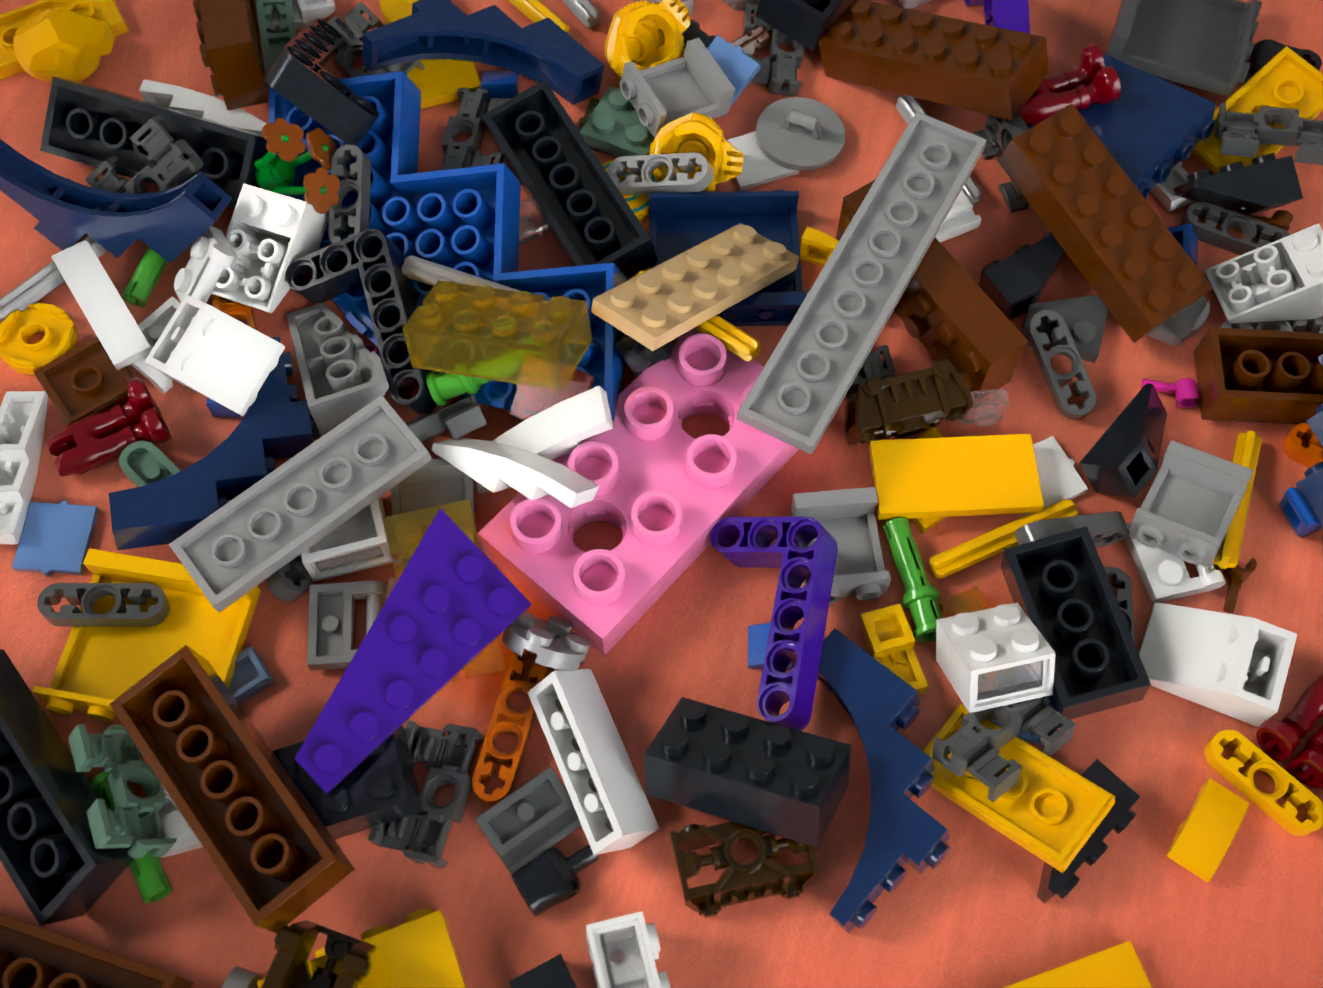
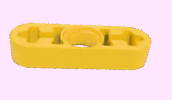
M1222 730L1206 743L1204 756L1209 766L1287 832L1296 836H1306L1323 826V802L1244 735L1234 730ZM1227 744L1234 748L1232 752L1233 757L1228 760L1221 755L1224 750L1223 747ZM1250 760L1253 762V765L1248 767L1242 774L1238 771L1244 766L1246 761ZM1256 771L1266 772L1273 778L1275 790L1272 794H1266L1257 789L1253 781ZM1286 792H1289L1290 796L1284 799L1286 802L1281 805L1275 802ZM1300 805L1308 810L1305 814L1306 820L1303 822L1298 821L1295 817L1298 813L1296 808Z

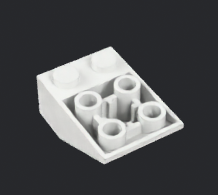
M243 184L225 235L235 253V257L229 267L225 266L211 294L273 313L290 290L285 280L288 266L294 260L319 250L329 221V215L317 213L313 205L305 201Z
M1319 223L1205 269L1206 276L1213 287L1229 324L1306 320L1323 316V230Z
M186 294L144 362L180 384L244 416L249 406L255 402L258 391L269 373L277 366L285 346L215 307Z
M1155 602L1138 654L1151 686L1258 727L1278 712L1297 634L1253 617Z

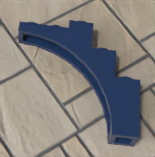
M418 0L412 3V15L363 34L362 64L371 72L393 64L416 60L454 59L480 62L508 69L539 83L546 80L553 91L572 105L599 93L604 70L603 63L549 17L521 28L496 5L467 16L450 0Z
M0 139V190L38 219L39 222L34 229L62 251L73 246L86 233L118 258L139 238L166 261L171 263L216 222L232 199L201 171L184 184L161 192L144 194L117 193L85 186L49 171L26 158Z
M270 337L281 343L280 337ZM282 352L277 366L269 373L246 416L231 435L206 457L177 474L148 485L109 493L112 532L117 550L170 544L227 504V500L234 499L274 471V459L294 457L311 445L313 439L320 438V433L313 416H309L307 400L298 401L295 384H287L286 375H293L290 352Z
M834 628L823 641L817 679L836 696L854 722L865 748L871 777V814L864 849L849 885L829 913L833 920L849 933L854 926L859 929L863 928L877 910L873 903L884 889L890 893L898 886L907 872L902 868L906 862L920 874L928 865L935 869L950 850V846L946 844L950 838L947 828L911 800L913 795L920 798L935 779V776L931 774L934 771L932 758L897 732L899 728L903 730L909 728L920 713L918 708L920 701L917 690Z

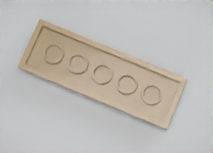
M739 223L593 298L591 312L654 351L795 271L799 256L786 250L784 245L772 242L758 234L754 228Z

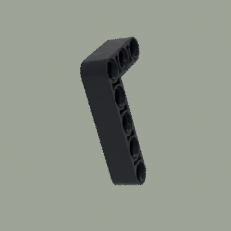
M315 19L284 46L264 76V79L275 91L349 145L358 146L378 119L379 113L368 101L324 69V66L343 40V37L327 22Z
M368 229L291 262L285 273L287 285L313 303L328 301L363 286L389 384V391L393 400L415 414L423 415L433 411L437 405L429 392L426 374L434 370L410 279L401 270L405 260L400 247L379 230ZM391 282L389 288L385 290V287ZM400 317L399 322L393 326L394 321ZM410 351L408 358L402 362L403 356ZM419 386L418 393L411 399L413 390Z

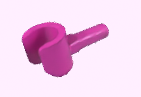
M1145 378L1142 380L1141 388L1146 383L1153 384L1156 391L1175 394L1176 405L1180 408H1193L1197 405L1196 399L1199 398L1197 383L1193 379L1184 378L1176 383H1165Z

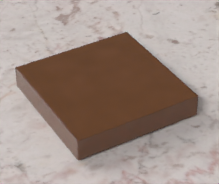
M97 336L33 372L67 425L90 415L111 410L112 407L118 404L125 405L129 399L127 383L135 378L127 366L117 371Z

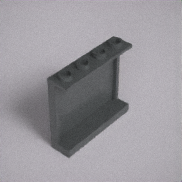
M1122 0L1106 55L1153 76L1230 97L1236 83L1242 85L1249 71L1250 63L1247 61L1254 47L1252 39L1258 26L1256 19L1262 2L1258 0H1247L1246 3L1238 0Z

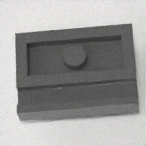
M548 767L475 818V821L511 875L581 826L569 793L552 767Z

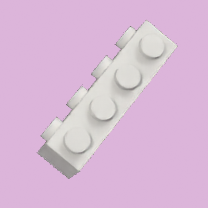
M592 670L553 671L527 693L593 855L631 848L660 829Z

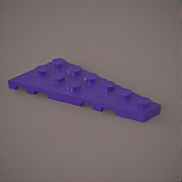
M441 508L294 758L295 762L326 795L531 606L527 598Z

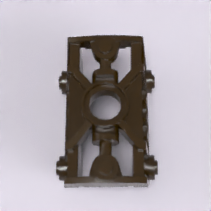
M948 359L936 361L927 369L879 380L876 376L863 379L858 386V391L848 397L845 405V436L848 445L856 443L865 444L870 441L889 439L893 436L895 438L908 437L926 431L930 427L939 426L940 420L946 419V421L951 420V422L960 420L973 406L970 390L955 366Z
M733 821L708 827L705 824H691L685 826L680 833L676 831L670 832L685 905L695 912L699 911V915L705 916V918L718 915V912L722 911L721 907L781 894L782 898L787 897V899L797 898L804 892L803 888L807 887L819 874L813 846L787 838L776 839L774 834ZM739 840L751 841L756 846L758 856L750 864L737 863L731 855L732 845ZM719 845L710 847L711 854L700 856L697 852L692 851L706 846ZM788 848L794 853H807L809 862L783 867L770 860V858L779 857L778 850ZM713 864L714 870L727 868L716 883L688 888L687 880L697 875L703 866Z
M308 920L293 923L290 927L284 926L275 937V950L278 951L261 988H357L358 984H362L363 979L368 976L371 970L370 955L375 953L376 946ZM322 933L327 935L325 953L328 959L324 968L316 967L313 976H311L307 959L318 934ZM344 960L340 974L334 973L338 961Z

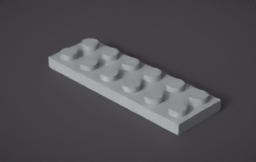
M380 395L171 542L169 546L211 605L220 613L432 460V457L385 398Z

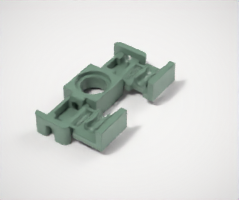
M77 724L68 736L76 772H89L92 767H103L104 772H110L112 769L108 776V781L116 808L115 811L111 813L110 809L107 810L104 799H96L86 812L95 849L128 848L132 845L127 852L132 858H143L148 851H151L152 857L164 856L176 843L177 839L165 838L158 814L166 803L163 788L150 765L144 764L142 753L122 724L110 725L104 734H87L85 724ZM135 782L145 789L147 797H138L132 794L127 787V783Z

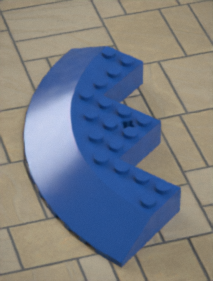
M403 71L339 79L368 101L379 113L378 119L357 146L371 161L369 229L379 230L400 247L404 260L407 256L413 255L538 296L543 301L540 316L537 319H531L410 279L434 372L438 374L457 366L458 361L464 359L471 362L480 360L540 335L546 344L549 360L533 364L481 385V389L478 390V393H475L478 403L512 413L534 416L561 401L600 386L606 391L611 418L614 420L625 365V359L614 345L620 330L593 314L591 308L593 298L626 282L627 278L615 263L518 271L521 182L505 163L418 173L421 91ZM273 88L269 89V123H274L277 118H283L288 124L292 123L300 126L304 133L301 141L306 146L302 154L309 151L306 134L314 131L316 128H321L325 135H330L334 139L337 149L347 144ZM353 158L352 163L357 162V160ZM311 159L296 167L295 177L289 186H304L303 180L305 175L315 173L318 168H323L322 165ZM350 165L346 166V169L349 170V171H350ZM351 191L344 196L342 201L343 208H348L355 204L358 198L357 191ZM285 195L305 201L304 195ZM329 221L319 249L332 244L329 239ZM351 228L349 235L354 234V230ZM391 282L385 287V290L389 288ZM363 286L331 299L345 314L347 320L378 347ZM400 317L394 321L393 326L399 322ZM410 351L403 356L402 362L408 358ZM467 392L459 396L465 398L470 396V394Z

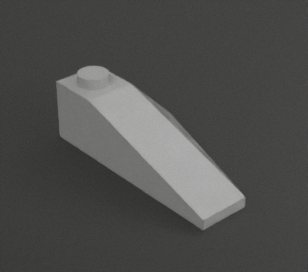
M324 303L286 314L308 407L322 437L380 395L384 396L389 389L387 377L380 357L374 351L370 352L357 335L353 336L346 329L344 322Z

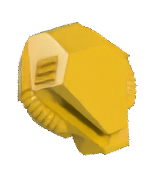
M640 0L639 2L635 1V3L627 4L623 9L621 8L620 11H617L616 14L614 13L605 41V57L610 67L622 79L624 64L633 61L637 69L641 71L681 58L683 55L682 51H684L683 47L685 46L682 33L690 25L688 8L681 0H663L658 3Z
M60 7L45 10L38 8L17 29L14 35V51L21 68L34 78L52 82L53 77L78 82L85 80V78H88L97 70L101 61L100 56L111 53L116 37L107 21Z
M698 112L690 113L669 122L660 129L654 141L650 144L649 155L693 152L702 154L714 170L711 184L702 191L714 192L717 184L742 174L744 154L723 136V130L714 119ZM663 165L655 169L661 181L668 175V166ZM696 166L694 172L687 174L691 179H694L695 173L702 170L699 166Z

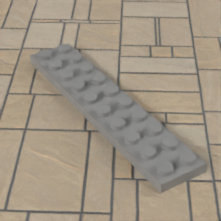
M915 112L738 410L737 420L804 452L813 454L982 155L987 142L986 139L920 112Z

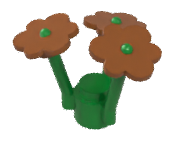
M277 118L274 123L265 124L262 128V135L268 141L266 144L268 152L263 158L254 162L257 168L255 178L258 185L264 190L281 195H304L305 201L308 204H313L317 213H327L330 206H335L339 202L337 194L340 188L339 179L335 175H329L327 171L331 170V160L337 150L334 139L330 135H325L321 128H316L314 131L306 134L309 151L302 154L306 146L301 141L304 133L300 126L292 123L288 124L283 118ZM311 159L322 165L323 168H318L315 173L305 175L303 180L304 186H289L295 177L296 167Z

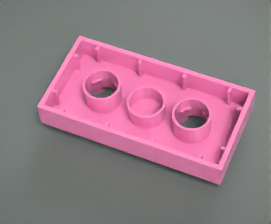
M694 328L679 336L669 359L661 360L645 369L618 396L615 418L612 420L613 429L581 440L582 444L578 445L572 453L552 460L599 485L594 500L570 508L550 494L530 500L519 492L478 533L482 552L557 617L573 624L572 629L578 635L590 641V645L605 656L711 544L710 533L714 525L723 518L736 517L799 450L788 443L737 420L738 410L764 367L755 360L752 362L743 360L727 350L718 338L702 334ZM710 414L726 422L729 426V432L724 436L707 434L695 439L682 429V424L692 416ZM606 521L614 524L622 531L623 539L611 551L594 549L585 552L574 545L573 535L586 523Z

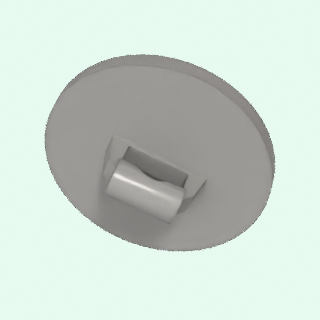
M791 97L778 100L763 110L757 121L756 140L761 151L774 163L792 170L810 171L823 168L837 159L844 146L845 128L840 117L827 105L809 98Z

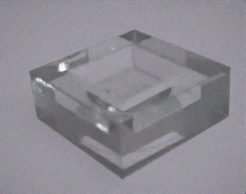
M531 198L520 202L519 246L548 233L547 223Z
M1006 388L970 392L973 406L962 417V425L976 424L977 426H989L1002 420L1009 404Z

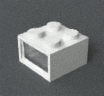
M380 496L301 553L303 565L313 582L393 562L390 555L391 538L382 497Z
M1018 602L1002 604L994 608L970 613H959L955 616L936 620V661L969 713L1053 695L1056 653Z
M643 911L586 925V941L597 988H670L666 971L657 973L654 960L659 959L658 952H661L659 938L654 922L645 923Z

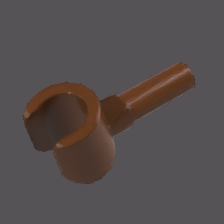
M1286 210L1275 211L1271 218L1237 212L1279 227L1285 231L1289 230V224L1293 220V215Z
M1254 558L1250 559L1245 569L1237 564L1234 568L1223 570L1225 578L1229 581V588L1223 607L1224 612L1234 613L1239 589H1241L1242 583L1250 577L1257 566Z

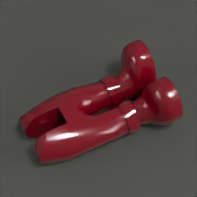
M1095 43L1090 44L1081 51L1078 69L1075 71L1070 69L1059 75L1047 76L1018 114H1021L1026 124L1036 125L1071 103L1079 111L1089 108L1090 104L1111 103L1118 100L1121 95L1118 74L1113 66L1105 67L1104 58L1099 46Z
M139 376L129 380L127 383L129 399L125 405L118 404L112 407L111 410L82 418L66 426L45 441L50 454L58 456L55 460V465L60 476L86 473L94 467L119 457L122 451L134 442L164 443L172 438L155 400Z
M1323 674L1303 693L1293 710L1288 712L1282 721L1274 719L1264 721L1257 730L1256 738L1264 753L1275 762L1286 760L1299 745V739L1304 738L1313 724L1323 716ZM1323 725L1308 740L1305 748L1286 766V771L1295 779L1315 788H1323Z

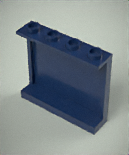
M1103 53L1105 67L1113 66L1118 74L1121 85L1120 98L1107 104H1090L1089 108L1078 110V112L1146 199L1150 190L1157 183L1162 184L1165 182L1171 170L1180 161L1184 162L1187 160L1193 148L1201 140L1205 141L1209 138L1216 123L1213 120L1216 103ZM1026 124L1027 127H1028V129H1030V128H1032V127L1035 126V125Z
M739 190L736 192L649 193L650 238L658 262L653 264L651 268L739 223L754 228L758 234L772 242L784 245L786 250L799 256L797 268L795 271L719 313L718 316L734 326H789L806 298V291H803L797 218L799 191L749 192Z

